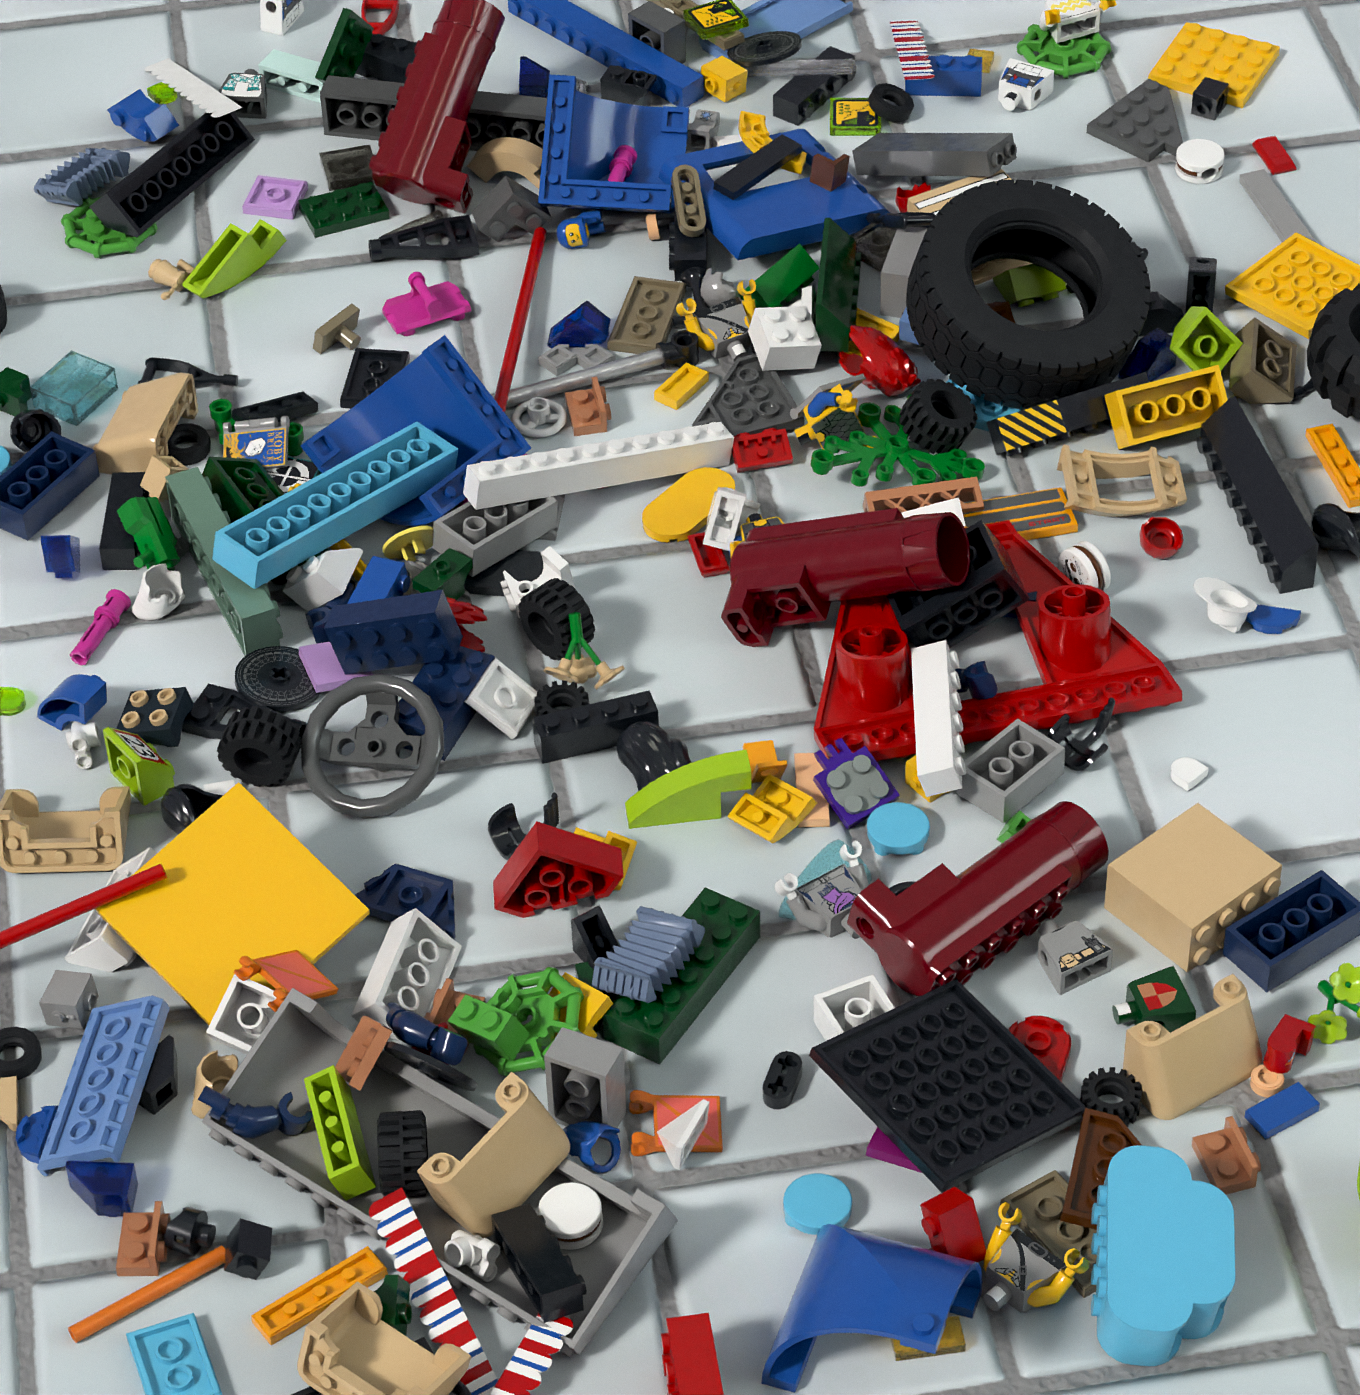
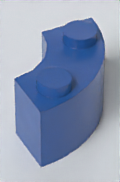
M141 89L107 109L111 120L116 126H121L126 132L141 141H156L179 126L166 104L160 105L152 102Z
M76 674L67 677L40 704L37 718L60 731L71 721L86 724L107 703L106 682L97 675Z

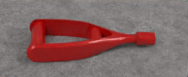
M363 0L361 18L374 28L372 34L384 35L392 28L398 15L399 0ZM367 9L392 10L384 22H367L366 20Z

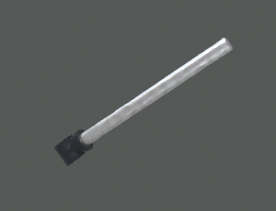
M680 330L672 335L671 342L664 343L662 341L656 343V349L512 389L509 393L506 408L520 405L535 397L545 398L591 385V377L597 376L598 382L658 365H661L663 369L670 368L672 364L680 368L686 362L695 366L699 362L698 336L696 333L689 332L688 330Z

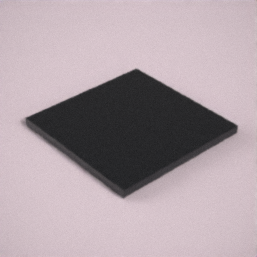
M957 979L812 1047L809 1054L812 1060L941 1193L1079 1122L1083 1118L1085 1108H1087Z

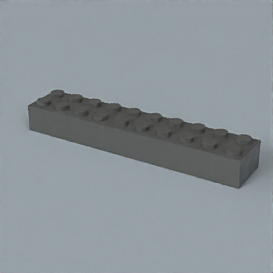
M328 75L320 91L324 135L379 141L381 133L386 132L389 125L387 123L389 112L391 109H395L398 102L396 100L398 89L401 85L404 86L405 83ZM477 91L466 119L472 140L469 150L478 151L487 142L501 137L523 139L543 149L547 98Z

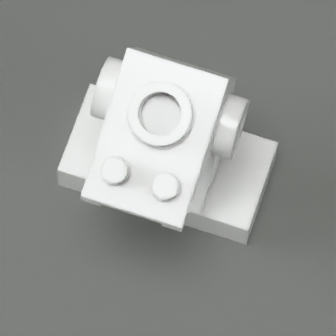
M718 487L717 491L714 492L708 513L703 544L729 551V543L734 541L737 527L740 528L742 524L746 523L748 516L758 513L760 503L747 499L746 494L732 488Z
M550 546L541 552L543 571L532 582L527 580L519 582L505 570L503 571L505 580L501 581L500 584L510 611L516 610L518 616L520 599L550 579L559 578L575 588L569 563ZM529 589L528 592L522 593L523 590Z

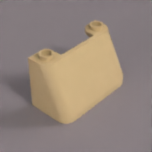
M176 373L130 386L127 391L123 392L121 403L99 443L93 447V450L96 451L99 473L146 472L152 455L168 456L167 442L180 418L195 419L199 411L192 374Z
M130 786L111 787L105 790L100 797V810L58 812H39L37 797L29 790L6 789L0 801V866L10 873L110 871L116 869L123 861L131 805Z
M1234 974L1218 981L1213 988V998L1220 1005L1219 1007L1171 1033L1160 1023L1154 1021H1144L1126 1030L1123 1070L1127 1071L1126 1077L1132 1074L1135 1077V1082L1139 1081L1142 1090L1141 1103L1155 1117L1162 1120L1175 1119L1251 1077L1252 1070L1262 1065V1051L1247 989Z
M513 1072L499 1084L495 1093L498 1105L506 1113L466 1156L459 1161L448 1153L440 1152L431 1156L417 1170L436 1205L472 1235H480L482 1238L493 1235L491 1215L521 1206L567 1157L571 1147L566 1133L526 1083Z
M358 1281L305 1328L297 1370L304 1382L323 1395H449L466 1373L471 1360V1355L460 1347L447 1343L439 1347L434 1355L382 1321L383 1306L380 1297L376 1292L368 1289Z

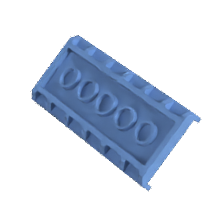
M760 0L739 11L743 16L742 19L727 24L742 32L744 39L756 34L773 31L793 32L802 39L852 12L853 2L844 3L841 0ZM698 34V41L704 51L716 58L720 56L728 58L727 52L729 49L724 51Z
M151 995L92 1009L37 1169L43 1176H48L50 1169L109 1157L114 1162L120 1161L170 1009L164 999Z

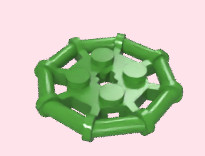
M1032 24L1028 27V32L1023 40L1017 44V52L1023 55L1028 63L1054 70V74L1063 76V79H1068V76L1099 70L1102 60L1111 52V44L1104 40L1099 32L1056 43L1049 30L1043 31L1039 25ZM1033 51H1038L1039 55L1035 56ZM1096 51L1094 56L1089 54V52Z
M100 197L83 199L82 205L76 207L69 214L63 215L61 219L66 235L65 244L69 248H78L93 254L94 258L127 251L133 253L136 251V247L145 239L155 235L158 228L154 223L138 237H128L130 235L106 228L89 207ZM75 230H83V232L77 234Z
M547 967L544 971L519 976L512 974L507 977L508 981L500 988L509 997L511 994H515L522 1001L520 1007L512 1013L521 1024L527 1020L529 1015L532 1016L531 1021L523 1025L530 1033V1036L518 1053L533 1051L534 1056L514 1058L511 1061L474 1045L476 1054L486 1058L498 1069V1073L501 1076L507 1077L511 1072L515 1073L538 1068L545 1070L544 1055L554 1041L555 1032L559 1033L562 1027L581 1032L578 1029L580 1003L584 999L583 992L580 988L571 985L559 974L558 969L553 967ZM535 985H537L536 987L523 989V988H525V987H530V986H535ZM551 987H555L561 992L555 997L548 995ZM493 997L487 1002V1004L492 1005ZM567 1006L566 1021L560 1022V1009Z

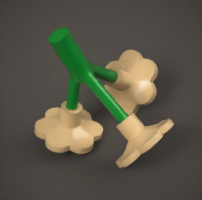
M580 612L569 613L571 642L565 658H561L558 667H546L544 672L559 680L581 684L585 683L588 678L595 677L598 672L600 679L594 687L598 690L624 670V666L610 669L605 661L601 662L583 637ZM581 646L590 657L584 658L583 654H581Z

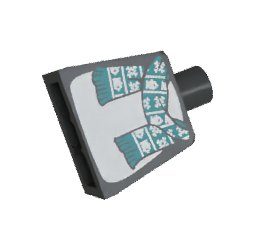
M247 69L244 73H230L219 89V92L242 107L233 111L238 118L266 119L267 90L265 76L258 74L254 69Z

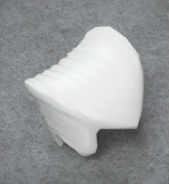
M166 563L154 565L145 571L142 575L137 598L132 606V613L138 619L156 620L178 607L185 599V592L182 589L181 571H169Z

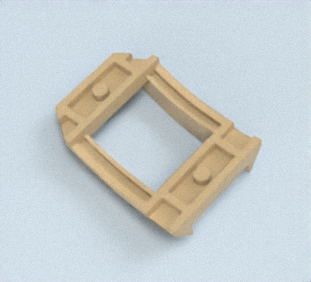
M1065 444L1061 449L1057 470L1062 471L1068 497V501L1064 506L1066 509L1097 516L1128 517L1164 511L1182 506L1187 501L1179 462L1170 456L1167 459L1157 454L1156 447L1151 446L1149 451L1130 454H1109L1086 449L1083 453L1070 451L1069 445ZM1151 474L1155 493L1154 499L1118 501L1099 498L1096 479L1133 478Z

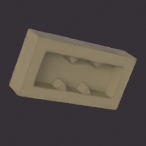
M351 303L315 331L313 349L321 355L338 341L350 350L355 349L360 343L361 337L352 330L357 327L360 309Z

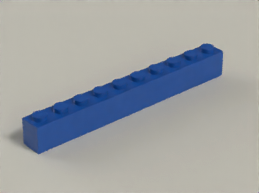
M508 0V12L604 66H621L626 69L657 75V80L649 91L677 107H688L704 97V76L568 0Z

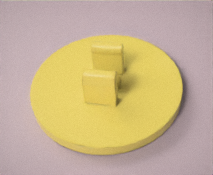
M416 526L395 534L383 545L382 551L384 556L388 559L398 558V560L416 561L414 556L425 554L426 550L433 546V527Z

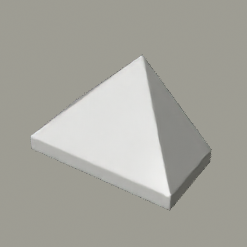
M703 1099L657 1131L673 1168L681 1169L708 1121L709 1101Z

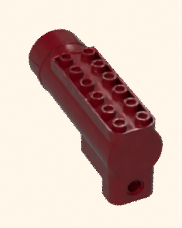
M444 0L440 13L433 24L432 32H425L422 40L417 41L414 51L415 59L413 63H409L405 74L407 79L404 86L401 85L398 89L396 96L398 102L395 109H391L389 112L387 130L380 135L378 141L380 148L377 155H373L370 160L369 170H372V178L377 187L383 188L390 194L409 202L418 204L431 203L464 214L468 210L474 194L469 185L470 179L468 174L461 172L472 144L466 119L488 62L496 49V42L505 21L503 13L491 3L485 0Z
M898 508L753 528L748 532L746 541L740 542L733 551L730 561L731 587L721 618L736 640L741 644L751 647L768 646L774 627L826 621L831 602L904 592H927L961 585L968 575L970 566V548L965 528L961 520L951 512L919 514L904 518Z
M1062 801L1030 820L1016 834L957 876L942 863L897 896L878 878L863 889L853 901L847 925L878 954L886 973L905 992L919 997L955 979L962 985H965L979 968L985 970L1002 951L1008 953L1016 946L1021 937L1024 935L1027 937L1031 936L1038 930L1044 920L1047 918L1052 920L1058 916L1063 909L1061 905L1063 899L1068 895L1069 891L1079 887L1083 880L1106 864L1109 856L1108 844L1101 828L1087 811L1077 804Z

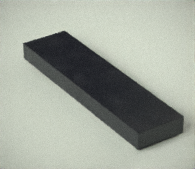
M782 134L715 180L713 189L735 200L802 153V145Z

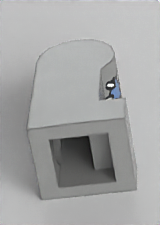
M697 110L693 123H689L687 150L700 151L712 148V137L717 136L720 124L719 112ZM697 140H706V144L703 145L695 142Z

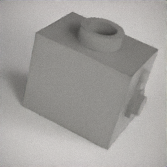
M55 970L39 1002L46 1025L83 1029L92 1009L96 1008L99 997L92 974Z

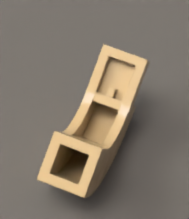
M496 138L484 144L475 153L467 167L485 183L499 172L512 171L524 176L539 189L543 149L519 138Z

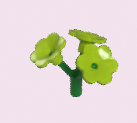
M1350 963L1341 964L1338 971L1330 975L1329 982L1322 980L1317 985L1318 990L1328 999L1327 1010L1322 1011L1320 1014L1309 1016L1308 1023L1316 1025L1313 1038L1320 1039L1324 1044H1332L1335 1040H1344L1347 1036V1021L1342 1016H1336L1333 1012L1334 1004L1341 1003L1356 1012L1357 1017L1360 1018V1006L1356 1005L1360 1002V967L1354 968Z

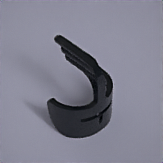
M1109 698L1107 705L1104 706L1099 714L1096 726L1083 741L1077 740L1069 726L1070 716L1064 714L1051 728L1048 738L1065 748L1064 765L1075 771H1082L1107 751L1108 746L1105 743L1096 751L1088 747L1108 727L1115 706L1114 698ZM1074 750L1076 753L1072 757H1070Z
M555 792L552 793L551 799L547 801V804L543 806V823L553 827L559 824L558 795ZM512 803L497 810L488 823V832L492 842L505 860H509L518 847L516 844L514 845L509 831L512 833L518 846L526 836L520 828L515 813V806Z

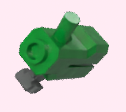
M134 497L117 510L125 531L134 537L141 553L134 558V565L137 568H142L146 565L147 569L154 565L166 563L167 569L174 571L175 566L181 561L180 559L189 552L190 545L184 537L181 536L179 539L175 537L157 497Z

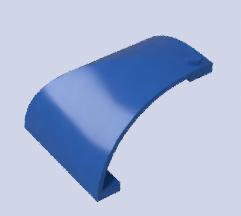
M549 75L538 204L545 207L673 214L676 208L672 185L665 184L659 178L662 165L669 158L686 154L689 107H650L601 99L577 91L576 76ZM628 145L634 148L637 153V160L632 165L633 170L630 176L625 178L624 182L608 181L611 173L609 169L610 162L614 159V152L617 147Z
M445 335L421 352V355L369 396L301 445V448L321 473L416 421L458 448L456 467L452 473L425 493L379 518L393 524L418 526L437 520L466 498L463 491L467 465L482 461L522 456L531 449V446Z
M834 1224L823 1225L817 1234L765 1363L761 1384L795 1393L819 1335L832 1333L877 1335L900 1340V1345L936 1354L949 1313L973 1319L982 1294L983 1281L980 1264Z

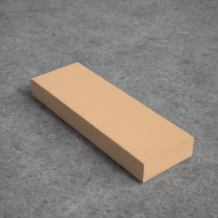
M794 753L796 788L811 796L817 802L812 811L798 825V828L830 827L829 803L813 781L814 776L822 772L823 768L816 760L814 753Z

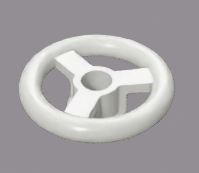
M535 397L523 402L513 411L511 417L512 423L521 434L534 438L547 437L559 432L567 420L566 411L560 404L543 397ZM550 409L554 410L557 414H550ZM527 410L530 421L524 426L520 422V416ZM546 422L555 423L553 426L545 429H535L538 425H543Z

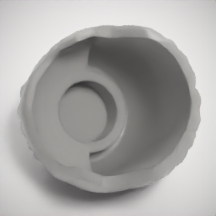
M712 268L706 271L702 279L700 292L704 302L708 306H712L736 297L741 299L737 289L734 288L733 282L723 280L722 272L713 274Z

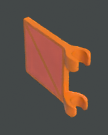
M298 950L256 959L242 956L239 960L242 967L238 970L235 969L233 972L242 981L250 979L257 973L262 975L275 988L273 995L276 999L268 1003V1006L274 1012L278 1010L292 988L313 1000L335 995L339 990Z
M633 1090L630 1093L629 1110L632 1114H642L653 1110L654 1136L644 1132L633 1133L631 1137L632 1155L644 1156L653 1152H666L657 1131L703 1099L710 1102L708 1121L691 1152H722L720 1096L652 1095L642 1090Z

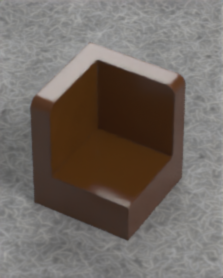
M817 153L813 156L810 182L830 192L846 182L850 156L843 154L833 161Z

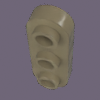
M679 165L673 170L671 178L678 226L684 235L697 237L704 232L706 225L699 174L690 165Z

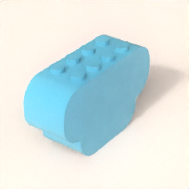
M1142 1145L1129 1146L1120 1150L1110 1161L1104 1184L1098 1186L1097 1203H1093L1091 1222L1092 1224H1097V1233H1093L1091 1253L1097 1255L1096 1264L1093 1263L1091 1285L1097 1286L1096 1294L1092 1295L1091 1316H1097V1337L1101 1347L1109 1356L1129 1365L1158 1366L1168 1362L1176 1355L1182 1339L1206 1337L1218 1328L1222 1320L1224 1306L1235 1284L1234 1209L1231 1201L1222 1190L1212 1184L1192 1180L1187 1164L1174 1152L1160 1147Z

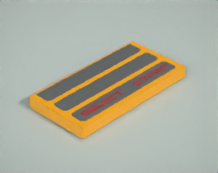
M1062 487L983 500L984 510L963 513L966 525L964 528H968L980 520L985 524L1010 520L1016 531L1026 541L1078 532V523L1072 510L1064 508L1067 499Z

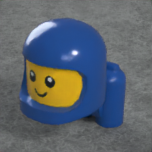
M601 209L582 212L575 218L561 221L558 224L556 233L561 246L567 249L589 246L590 235L606 232L604 221L601 222L603 220Z

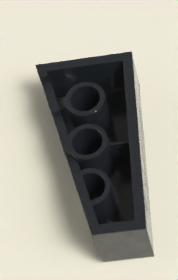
M372 34L356 74L366 78L374 76L378 81L405 83L407 79L405 77L408 64L413 63L415 59L414 51L417 42L386 37L381 34Z

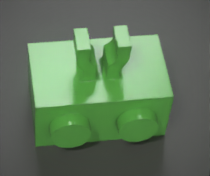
M498 988L493 996L492 1005L465 994L448 1020V1023L460 1035H463L467 1042L511 1061L514 1060L530 1036V1033L512 1014L520 1007L522 1001L515 994H511L509 997L500 988Z

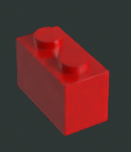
M953 1187L920 1204L923 1214L921 1224L929 1237L931 1245L929 1250L977 1263L985 1259L986 1248L972 1197Z

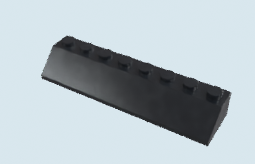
M205 112L89 207L106 228L138 237L255 140L234 112L221 117H212V113Z
M1236 397L1229 398L1201 424L1200 437H1197L1198 451L1200 454H1204L1209 471L1214 472L1219 489H1223L1226 494L1228 506L1234 509L1239 526L1244 527L1249 544L1255 547L1260 564H1264L1266 567L1269 581L1275 584L1279 593L1283 594L1313 588L1319 543Z

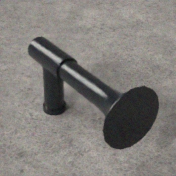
M701 267L689 268L681 276L682 283H686V286L692 289L694 301L697 305L695 311L706 308L700 292L706 270ZM673 316L674 328L685 326V316Z

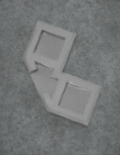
M558 344L538 357L539 365L556 376L561 375L576 364L586 369L616 360L615 355L597 344H586L585 347L570 348L569 344Z

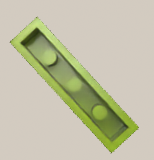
M334 1065L304 1078L329 1180L345 1201L375 1188L376 1184L350 1086Z

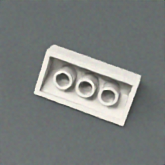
M150 847L114 869L105 887L132 876L154 857L157 852ZM94 909L91 910L65 960L71 964L113 972L121 966H129L136 958L137 953Z
M416 908L393 920L351 1017L360 1022L362 1016L365 1015L390 1028L386 1023V1015L390 1010L387 1003L396 1002L406 1010L414 1011L420 1016L425 1017V1014L427 1012L431 1013L433 1009L436 990L438 988L442 989L446 978L450 977L462 946ZM392 1031L389 1038L399 1040Z

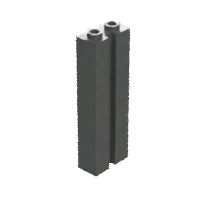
M878 133L852 150L856 174L876 176L991 177L1001 170L1002 165H1008L1017 158V147L1014 143L1013 133Z

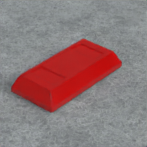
M1276 136L1257 139L1252 143V146L1272 175L1297 170L1294 162Z
M705 532L687 535L698 568L704 578L726 574L730 570L722 549L703 544Z

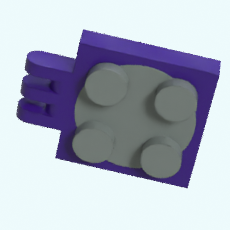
M839 738L835 741V745L840 751L839 753L832 744L824 747L829 759L821 750L814 753L823 771L815 775L813 781L848 830L867 819L876 808L899 800L900 794L866 746L852 753L844 740Z

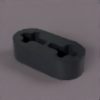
M785 1051L780 1052L774 1057L763 1083V1101L769 1108L784 1109L792 1102L802 1077V1060L798 1054ZM787 1066H792L788 1068L786 1074H782V1069H785ZM779 1086L783 1087V1091H780L778 1095H774Z

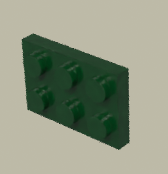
M343 8L315 78L323 84L328 75L354 78L357 68L362 62L366 46L372 38L374 28L352 10Z
M373 182L361 183L357 186L337 189L333 192L298 200L299 209L315 238L390 219L389 210Z

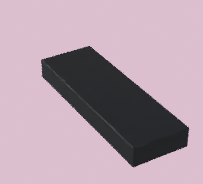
M302 391L232 410V419L236 422L276 417L278 422H281L282 416H288L289 419L318 412V402Z

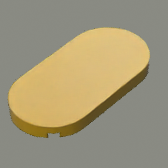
M711 467L698 468L686 473L645 507L642 513L645 533L650 538L659 542L670 543V539H677V542L688 539L687 535L697 533L707 524L711 502L717 488L728 487L735 490L734 479L727 472Z

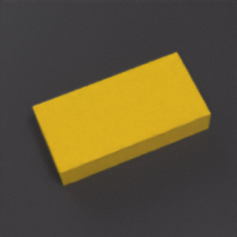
M686 362L654 391V400L677 410L709 381V372Z

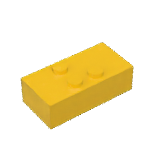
M1219 365L1117 390L1104 395L1118 450L1200 429L1201 424L1228 400Z

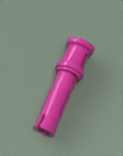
M628 145L617 147L614 152V159L610 162L609 169L611 173L608 181L624 182L625 178L630 176L633 170L632 165L637 160V153L634 148Z
M117 589L108 591L106 601L102 606L97 607L94 612V621L70 653L73 662L78 665H86L106 633L119 624L120 615L131 606V600L124 592Z

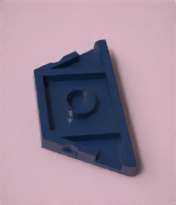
M394 864L384 870L380 876L373 877L365 882V889L355 894L370 910L369 916L392 922L416 908L451 938H456L453 880Z

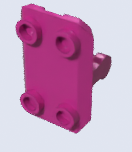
M413 272L408 277V282L411 286L410 293L386 300L382 308V313L396 334L411 336L415 333L416 328L445 319L462 320L465 317V313L471 312L469 302L464 299L461 291L455 284L446 281L427 287L425 277L421 272Z

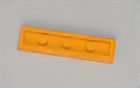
M1328 424L1306 429L1305 437L1347 507L1360 506V468L1334 425Z
M367 1246L251 1315L252 1323L268 1343L273 1345L310 1323L357 1281L368 1288L383 1279L385 1275H388L387 1267Z

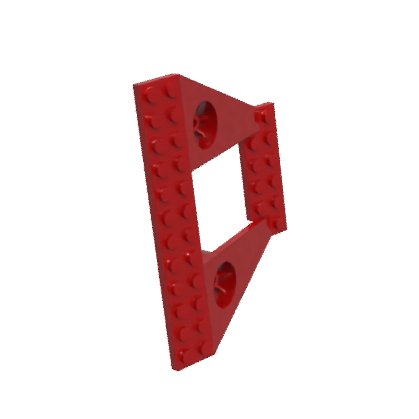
M1010 520L985 524L1006 549L1030 600L1014 610L1043 685L997 693L994 697L985 700H976L974 698L961 700L962 710H959L958 713L962 719L963 731L959 732V735L963 739L964 746L968 743L982 740L990 741L1016 719H1020L1038 730L1051 729L1064 714L1069 715V723L1074 724L1098 718L1104 706L1107 705L1109 698L1115 699L1112 716L1125 712H1139L1142 709L1155 706H1168L1171 703L1182 701V690L1162 661L1111 617L1110 599L1103 590L1089 585L1074 584L1016 531ZM886 595L841 601L814 726V740L827 759H829V756L824 747L832 744L839 753L840 751L835 745V741L839 738L844 740L852 753L866 746L876 762L891 758H905L911 754H916L911 651L907 635L901 630Z

